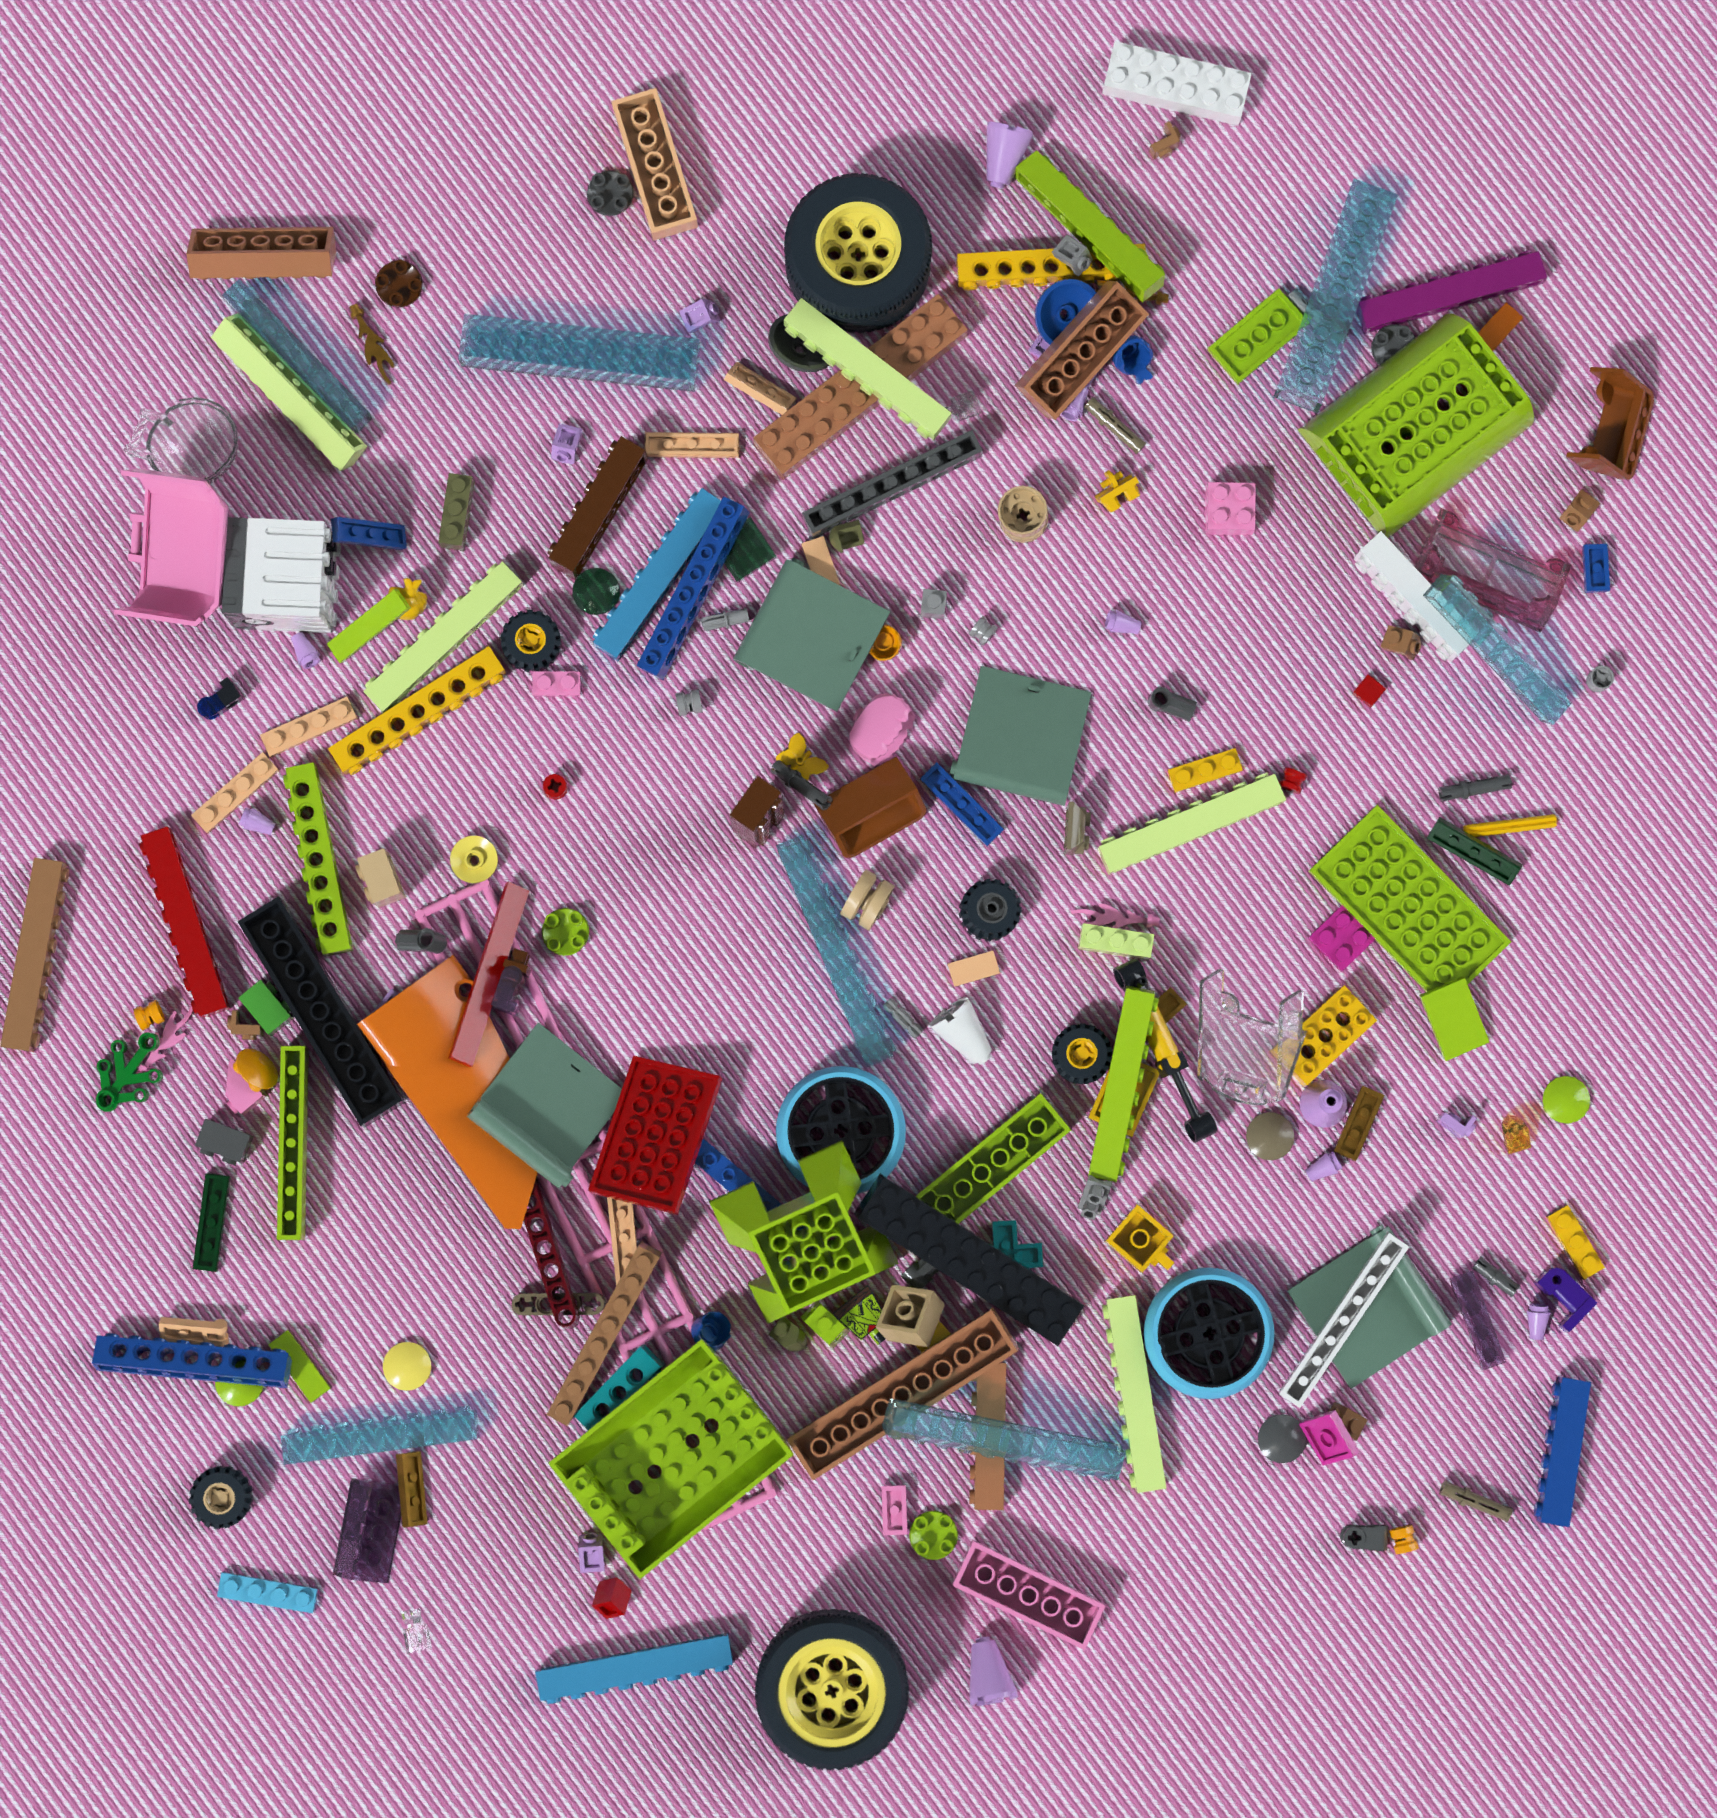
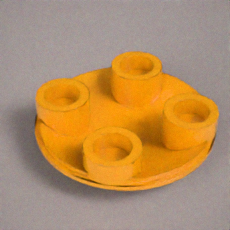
M244 1049L238 1053L236 1061L233 1063V1069L249 1083L251 1090L260 1092L262 1089H270L275 1086L278 1080L277 1069L265 1054L255 1049Z

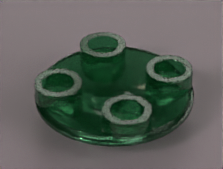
M588 569L582 572L574 582V601L588 615L607 613L619 601V583L615 576L605 569Z

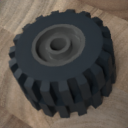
M985 879L983 882L975 883L965 893L959 906L961 908L959 917L963 921L961 923L962 926L968 929L967 932L970 935L974 934L978 940L982 938L990 942L991 940L997 941L1007 936L1020 920L1019 915L1022 907L1019 906L1021 903L1020 898H1017L1015 895L1017 892L1014 889L1011 890L1008 883H1000L998 879L994 881Z

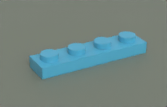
M222 1572L217 1597L314 1613L318 1588Z

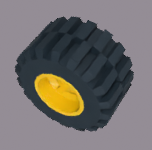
M527 610L524 613L522 611L517 612L518 615L515 617L512 615L509 618V622L503 626V632H501L502 650L509 663L519 670L523 669L524 672H530L531 670L540 671L539 669L548 668L551 662L554 663L557 654L559 655L561 637L556 623L551 620L550 616L544 615L541 611L533 612V610Z
M1082 1023L1071 1025L1061 1031L1052 1047V1060L1057 1072L1065 1080L1074 1084H1089L1097 1081L1106 1073L1112 1059V1048L1109 1039L1101 1030L1093 1025Z

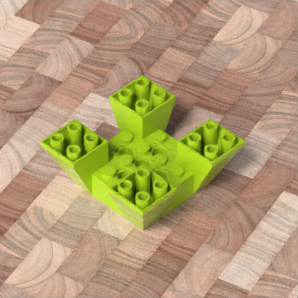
M842 1140L798 1160L811 1192L767 1211L754 1181L709 1201L728 1243L759 1255L767 1274L749 1281L748 1285L767 1324L899 1264L886 1236L870 1226L857 1232L849 1216L848 1210L862 1182ZM801 1225H804V1226H805V1227H804L803 1229H801V1230H796V1228H797L798 1226H801ZM831 1236H837L833 1240H828ZM809 1246H815L812 1250H806ZM787 1256H792L790 1260H783ZM824 1266L822 1270L816 1271V1268Z

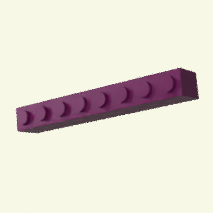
M1524 251L1519 253L1516 258L1509 259V257L1497 259L1495 264L1488 266L1486 263H1481L1474 266L1473 270L1464 272V269H1460L1450 273L1451 276L1449 277L1435 276L1428 279V282L1424 284L1414 282L1406 285V289L1397 291L1396 288L1384 291L1381 296L1374 297V295L1362 297L1356 306V311L1363 334L1380 330L1388 325H1399L1541 285L1547 279L1540 252Z

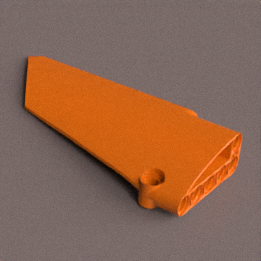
M453 954L357 1023V1025L504 1228L521 1229L538 1172L467 1117L469 1111L510 1058L489 1017L473 1066L468 1067L448 1059L468 997H464L459 993V987L463 983H469L471 986L473 984L472 979Z

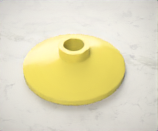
M467 836L459 840L451 851V868L459 879L467 883L483 882L490 878L497 868V851L493 844L483 837ZM474 856L479 858V862L476 865L470 862Z

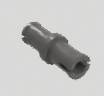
M1482 1256L1472 1267L1473 1270L1489 1280L1491 1286H1497L1511 1298L1520 1287L1519 1284L1503 1274L1504 1271L1501 1268H1495L1483 1259Z

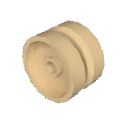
M865 869L843 906L840 915L852 920L857 916L860 909L863 910L859 918V926L870 931L877 918L881 917L888 905L889 897L895 885L883 880L875 891L872 890L877 877L876 874Z

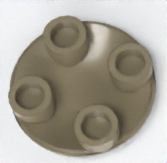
M1267 1112L1256 1116L1250 1122L1246 1131V1140L1250 1150L1260 1159L1277 1160L1285 1156L1292 1148L1294 1131L1292 1125L1284 1116L1278 1113Z

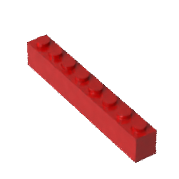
M167 826L140 835L142 842L139 843L143 856H147L149 865H146L148 874L151 879H155L157 885L154 888L157 900L162 901L164 910H161L165 924L169 923L172 931L168 933L172 946L177 947L179 955H176V960L179 968H184L186 977L183 978L186 990L192 993L194 1000H191V1006L194 1013L199 1014V1017L205 1018L231 1009L172 829Z

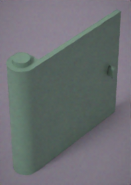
M796 558L786 559L733 660L747 669L756 670L838 712L885 624L890 611L805 568V564Z
M981 666L958 761L953 760L950 774L954 775L953 779L1065 806L1092 692Z
M537 1023L469 1111L467 1117L557 1188L561 1185L566 1187L574 1177L571 1174L573 1166L614 1113L622 1088L544 1026Z
M1381 1224L1370 1231L1372 1236L1287 1290L1315 1336L1324 1326L1387 1231L1395 1236L1389 1226L1383 1227ZM1407 1253L1403 1255L1332 1360L1350 1389L1429 1337L1439 1334L1452 1325Z

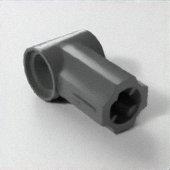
M1164 687L1156 688L1149 695L1147 701L1148 706L1153 711H1161L1187 722L1191 721L1197 702L1174 694ZM1156 694L1164 696V705H1159L1155 702L1154 697Z
M424 928L422 930H400L396 934L395 943L399 951L440 954L446 948L447 939L442 933Z
M921 1259L912 1264L901 1277L910 1287L923 1289L939 1270Z

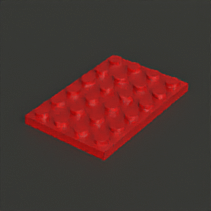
M633 1056L588 1191L592 1194L678 1215L723 1078L715 1074Z

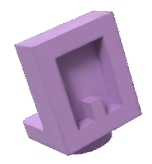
M700 299L679 311L688 333H693L710 323L721 321L718 315L720 313L718 306L709 299Z
M559 423L552 443L551 459L561 463L574 464L582 429Z
M1444 1112L1438 1117L1436 1122L1456 1137L1462 1138L1464 1135L1468 1137L1476 1127L1474 1122L1477 1118L1473 1115L1469 1116L1462 1125L1460 1123L1462 1120L1452 1112L1449 1114Z
M591 1532L579 1535L580 1573L605 1571L603 1534Z

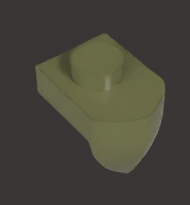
M859 520L834 526L829 534L830 543L840 553H843L844 549L865 544Z
M786 1317L780 1318L768 1334L791 1352H799L807 1348V1337L804 1331Z

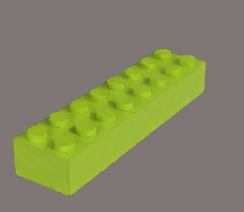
M1040 1093L916 1196L957 1223H960L1067 1135L1071 1129Z

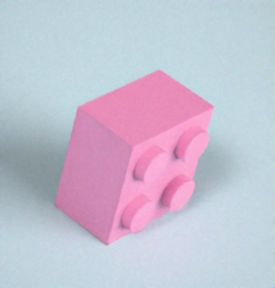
M1207 483L1205 488V535H1253L1255 531L1256 483Z

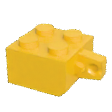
M1138 1204L1129 1211L1104 1241L1140 1273H1143L1150 1263L1154 1267L1159 1263L1166 1270H1169L1174 1264L1165 1255L1169 1251L1165 1246L1174 1236Z

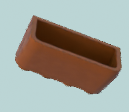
M897 756L829 794L828 796L832 797V802H829L831 805L828 809L822 810L814 804L845 858H853L919 821L926 813L925 805L917 787Z

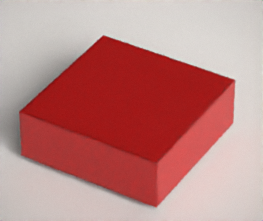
M1367 674L1352 694L1371 708L1386 688Z

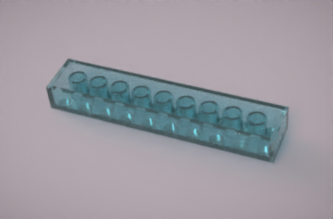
M1355 178L1353 179L1276 387L1274 398L1318 413L1398 194Z
M464 314L458 360L461 367L695 392L700 340Z

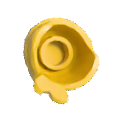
M404 578L405 587H390L388 594L394 589H399L411 609L398 619L414 620L426 609L427 595L418 591L422 580L418 579L412 582L410 578Z

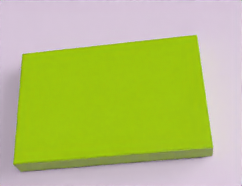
M1462 976L1419 995L1445 1061L1489 1043L1465 977Z

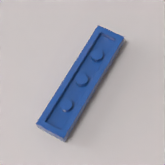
M343 517L331 519L334 543L393 550L407 549L405 525Z
M937 762L920 778V781L986 847L1004 831Z

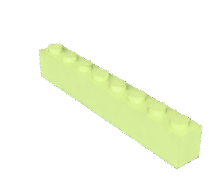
M802 298L785 317V331L793 338L798 336L804 341L803 344L813 353L817 351L823 355L822 359L831 367L836 365L842 370L841 374L849 381L854 379L861 384L860 389L869 396L874 394L880 399L878 402L887 410L892 408L898 413L897 417L906 424H913L917 427L916 431L925 439L930 437L934 440L951 419L952 413Z
M239 313L225 317L211 337L218 347L225 351L234 364L241 368L249 376L250 380L266 394L267 398L273 401L282 410V413L298 427L299 431L314 443V446L330 460L334 467L342 471L353 466L368 446Z
M503 561L499 565L497 563L492 565L486 572L488 575L482 581L476 580L470 586V592L466 596H459L452 603L453 608L447 613L442 612L434 620L436 624L430 629L425 628L417 636L418 640L412 646L410 644L405 646L399 653L401 656L395 662L393 660L388 662L382 669L384 672L378 678L374 676L365 684L366 689L363 692L383 713L397 705L524 586L522 581Z
M1261 774L1254 778L1256 781L1247 785L1246 782H1242L1233 786L1234 791L1225 794L1224 791H1220L1211 795L1212 800L1203 803L1202 800L1191 803L1189 805L1190 809L1186 811L1174 810L1168 813V818L1159 821L1158 818L1146 822L1145 828L1137 830L1136 827L1124 831L1123 837L1115 839L1112 836L1102 840V845L1098 847V852L1108 875L1284 803L1286 798L1276 775Z
M1136 1296L1105 1299L1106 1305H1102L1103 1318L1108 1319L1110 1328L1106 1329L1107 1342L1112 1343L1113 1353H1109L1111 1367H1116L1117 1377H1113L1116 1392L1120 1391L1121 1401H1117L1119 1416L1124 1415L1125 1425H1121L1123 1440L1127 1439L1129 1449L1125 1450L1127 1464L1132 1465L1133 1473L1129 1474L1130 1486L1135 1488L1137 1493L1167 1489Z

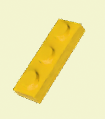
M1236 748L1167 770L1174 793L1243 771Z
M1568 1205L1546 1217L1582 1280L1605 1268Z

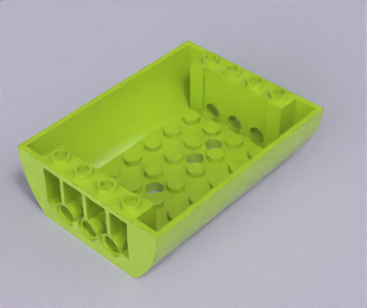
M1449 313L1442 316L1301 426L1298 431L1378 533L1381 531L1389 538L1530 428L1534 422V412L1529 397L1472 324L1458 315ZM1458 384H1463L1467 387L1468 393L1466 396H1459L1456 393V386ZM1443 398L1448 401L1449 409L1447 411H1442L1438 408V399ZM1406 427L1411 430L1412 437L1410 440H1404L1400 436L1401 428ZM1382 443H1391L1394 449L1393 453L1389 455L1383 453L1381 449Z
M701 1339L548 1464L636 1576L641 1579L786 1462L794 1453L781 1433L722 1359ZM710 1418L715 1419L719 1425L717 1431L712 1433L705 1429V1422ZM689 1434H696L699 1437L700 1442L697 1447L691 1448L686 1444V1437ZM651 1465H658L661 1468L662 1473L659 1478L654 1479L648 1475V1468ZM633 1480H638L642 1483L643 1489L638 1494H634L629 1490V1483Z

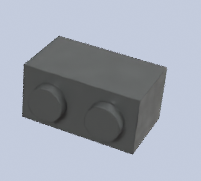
M205 1118L195 1146L201 1148L200 1153L213 1157L214 1153L223 1156L222 1161L235 1166L237 1162L244 1163L254 1136Z

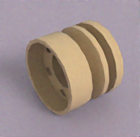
M1028 486L1013 487L1004 493L997 509L1000 527L1004 534L1011 540L1020 543L1033 542L1041 537L1047 529L1049 520L1046 500L1042 494L1033 487ZM1021 513H1024L1025 516H1027L1026 521H1023V519L1020 518Z

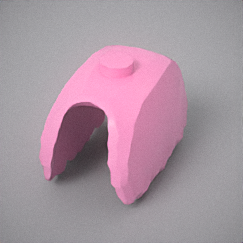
M880 693L874 696L863 709L860 707L853 717L855 722L849 733L851 748L871 765H882L884 762L893 759L892 753L899 750V746L904 744V739L908 735L907 730H912L916 715L909 705L904 702L903 698H899L895 694Z

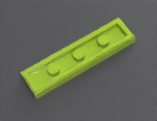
M394 589L329 641L327 645L338 662L344 663L411 609L399 589Z

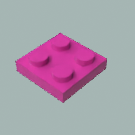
M1343 905L1308 937L1340 972L1344 971L1375 940Z
M1336 1410L1304 1419L1299 1423L1323 1466L1354 1457L1359 1453L1354 1440L1351 1438Z

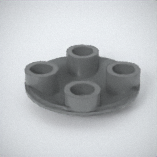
M605 171L593 175L587 188V199L590 206L601 215L615 216L621 214L630 206L633 200V186L627 175L620 172Z
M1394 324L1385 326L1376 333L1372 341L1371 351L1374 360L1379 366L1415 338L1410 328Z
M1284 1414L1269 1417L1262 1424L1258 1433V1444L1261 1452L1269 1460L1277 1463H1288L1297 1459L1304 1451L1306 1445V1436L1299 1425L1300 1422L1294 1417Z

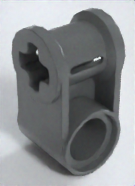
M1348 1525L1340 1532L1342 1544L1349 1548L1387 1551V1525ZM1352 1532L1358 1536L1357 1539H1353V1543L1348 1540V1535H1352Z

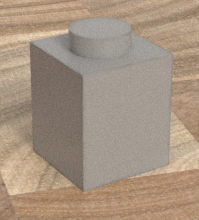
M923 589L920 617L944 620L947 591Z

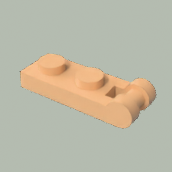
M169 1317L160 1318V1338L167 1340V1342L186 1340L191 1344L200 1345L201 1342H209L219 1347L229 1343V1336L226 1333L228 1330L227 1321L224 1319H217L212 1322Z

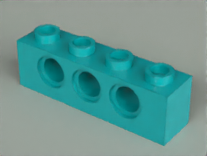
M645 1344L640 1346L580 1408L574 1417L587 1430H590L606 1417L599 1410L601 1403L607 1404L610 1409L609 1413H611L658 1375L665 1364ZM635 1368L640 1369L643 1373L641 1381L633 1378L632 1373ZM617 1386H623L625 1388V1398H620L617 1396Z

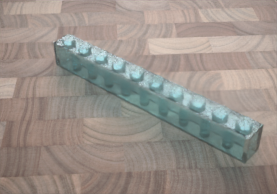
M803 835L776 845L778 854L866 1067L868 1068L893 1058L892 1052L896 1051L891 1037L886 1038L883 1030L887 1028L882 1015L877 1017L874 1007L878 1006L873 993L868 994L865 985L869 983L864 971H858L856 963L860 962L855 949H849L847 941L850 940L846 927L841 928L837 920L841 918L837 905L832 906L828 897H831L832 893L828 883L823 884L819 875H822L823 871L819 862H814L810 853H813L814 849L810 840H804Z
M889 1399L882 1424L885 1434L892 1439L901 1440L906 1438L911 1439L912 1442L917 1444H925L927 1442L941 1449L952 1447L967 1454L972 1452L981 1453L982 1456L987 1458L1003 1457L1006 1461L1012 1463L1023 1461L1033 1467H1041L1043 1465L1050 1467L1054 1471L1064 1472V1470H1068L1084 1477L1089 1474L1103 1481L1119 1479L1126 1455L1121 1444L895 1399Z

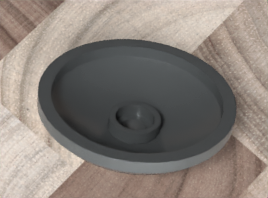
M788 314L779 317L773 322L768 333V343L772 353L780 362L791 369L801 372H818L829 366L822 359L823 355L817 351L811 352L804 346L802 339L798 336L793 338L785 331L784 319Z

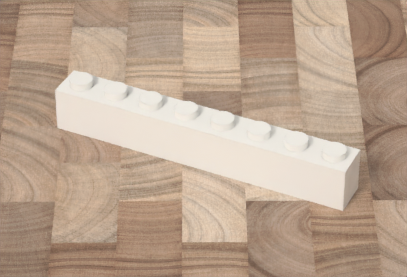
M1387 1231L1279 1390L1281 1396L1299 1408L1302 1406L1408 1250L1409 1246Z

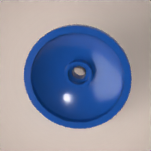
M1063 279L1054 282L1043 291L1036 304L1035 323L1039 334L1049 345L1052 344L1096 294V291L1091 286L1080 280ZM1062 310L1066 311V316L1064 318L1061 317Z

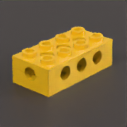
M1344 985L1271 1052L1299 1083L1305 1087L1377 1020ZM1338 1014H1343L1346 1017L1347 1023L1345 1026H1340L1337 1023L1336 1017ZM1320 1030L1328 1032V1042H1322L1319 1039ZM1303 1046L1311 1049L1312 1056L1310 1059L1302 1056L1301 1049Z

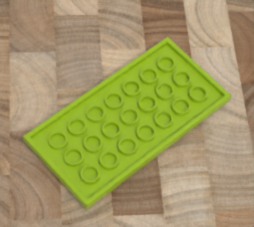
M1378 805L1308 871L1347 909L1425 992L1462 976L1465 977L1467 984H1469L1511 943L1500 929Z

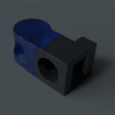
M228 677L220 682L223 687L210 697H203L199 700L197 710L205 719H216L244 700Z

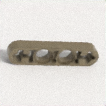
M522 1293L516 1295L512 1300V1309L518 1315H553L552 1310L545 1311L541 1307V1301L547 1297V1293ZM555 1293L556 1300H561L565 1297V1293ZM573 1293L577 1301L579 1315H596L603 1312L606 1306V1299L600 1293ZM581 1296H584L583 1302L593 1301V1297H596V1301L600 1302L601 1305L596 1307V1311L593 1310V1306H583L585 1311H581L583 1305ZM522 1297H524L525 1302H535L533 1297H537L535 1306L525 1307V1311H522V1307L518 1306V1302L522 1301ZM566 1311L563 1315H572V1312Z

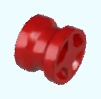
M1286 767L1283 771L1284 778L1279 782L1280 787L1286 791L1301 794V784L1306 781L1307 775Z
M552 774L543 781V790L550 799L559 800L566 795L568 787L562 776Z

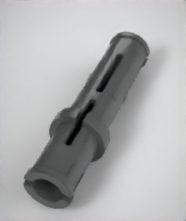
M777 760L772 765L771 773L782 779L788 788H794L822 810L830 807L831 803L829 802H832V797L804 779L799 771L792 770L781 760Z
M1509 774L1471 782L1459 781V784L1439 787L1438 793L1441 802L1459 798L1465 800L1469 796L1512 789V781Z

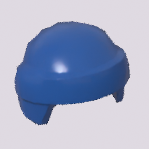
M1131 335L1114 353L1112 359L1115 367L1123 374L1136 376V384L1138 385L1142 384L1144 379L1150 380L1153 378L1152 373L1146 369L1153 358V350L1142 337Z

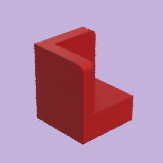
M618 1577L600 1581L592 1607L606 1619L625 1615L632 1591Z

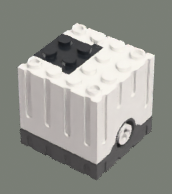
M228 517L222 613L237 629L332 633V627H336L337 614L334 613L333 606L334 603L338 602V589H335V580H339V566H336V557H340L341 544L333 542L331 529L325 524V521Z

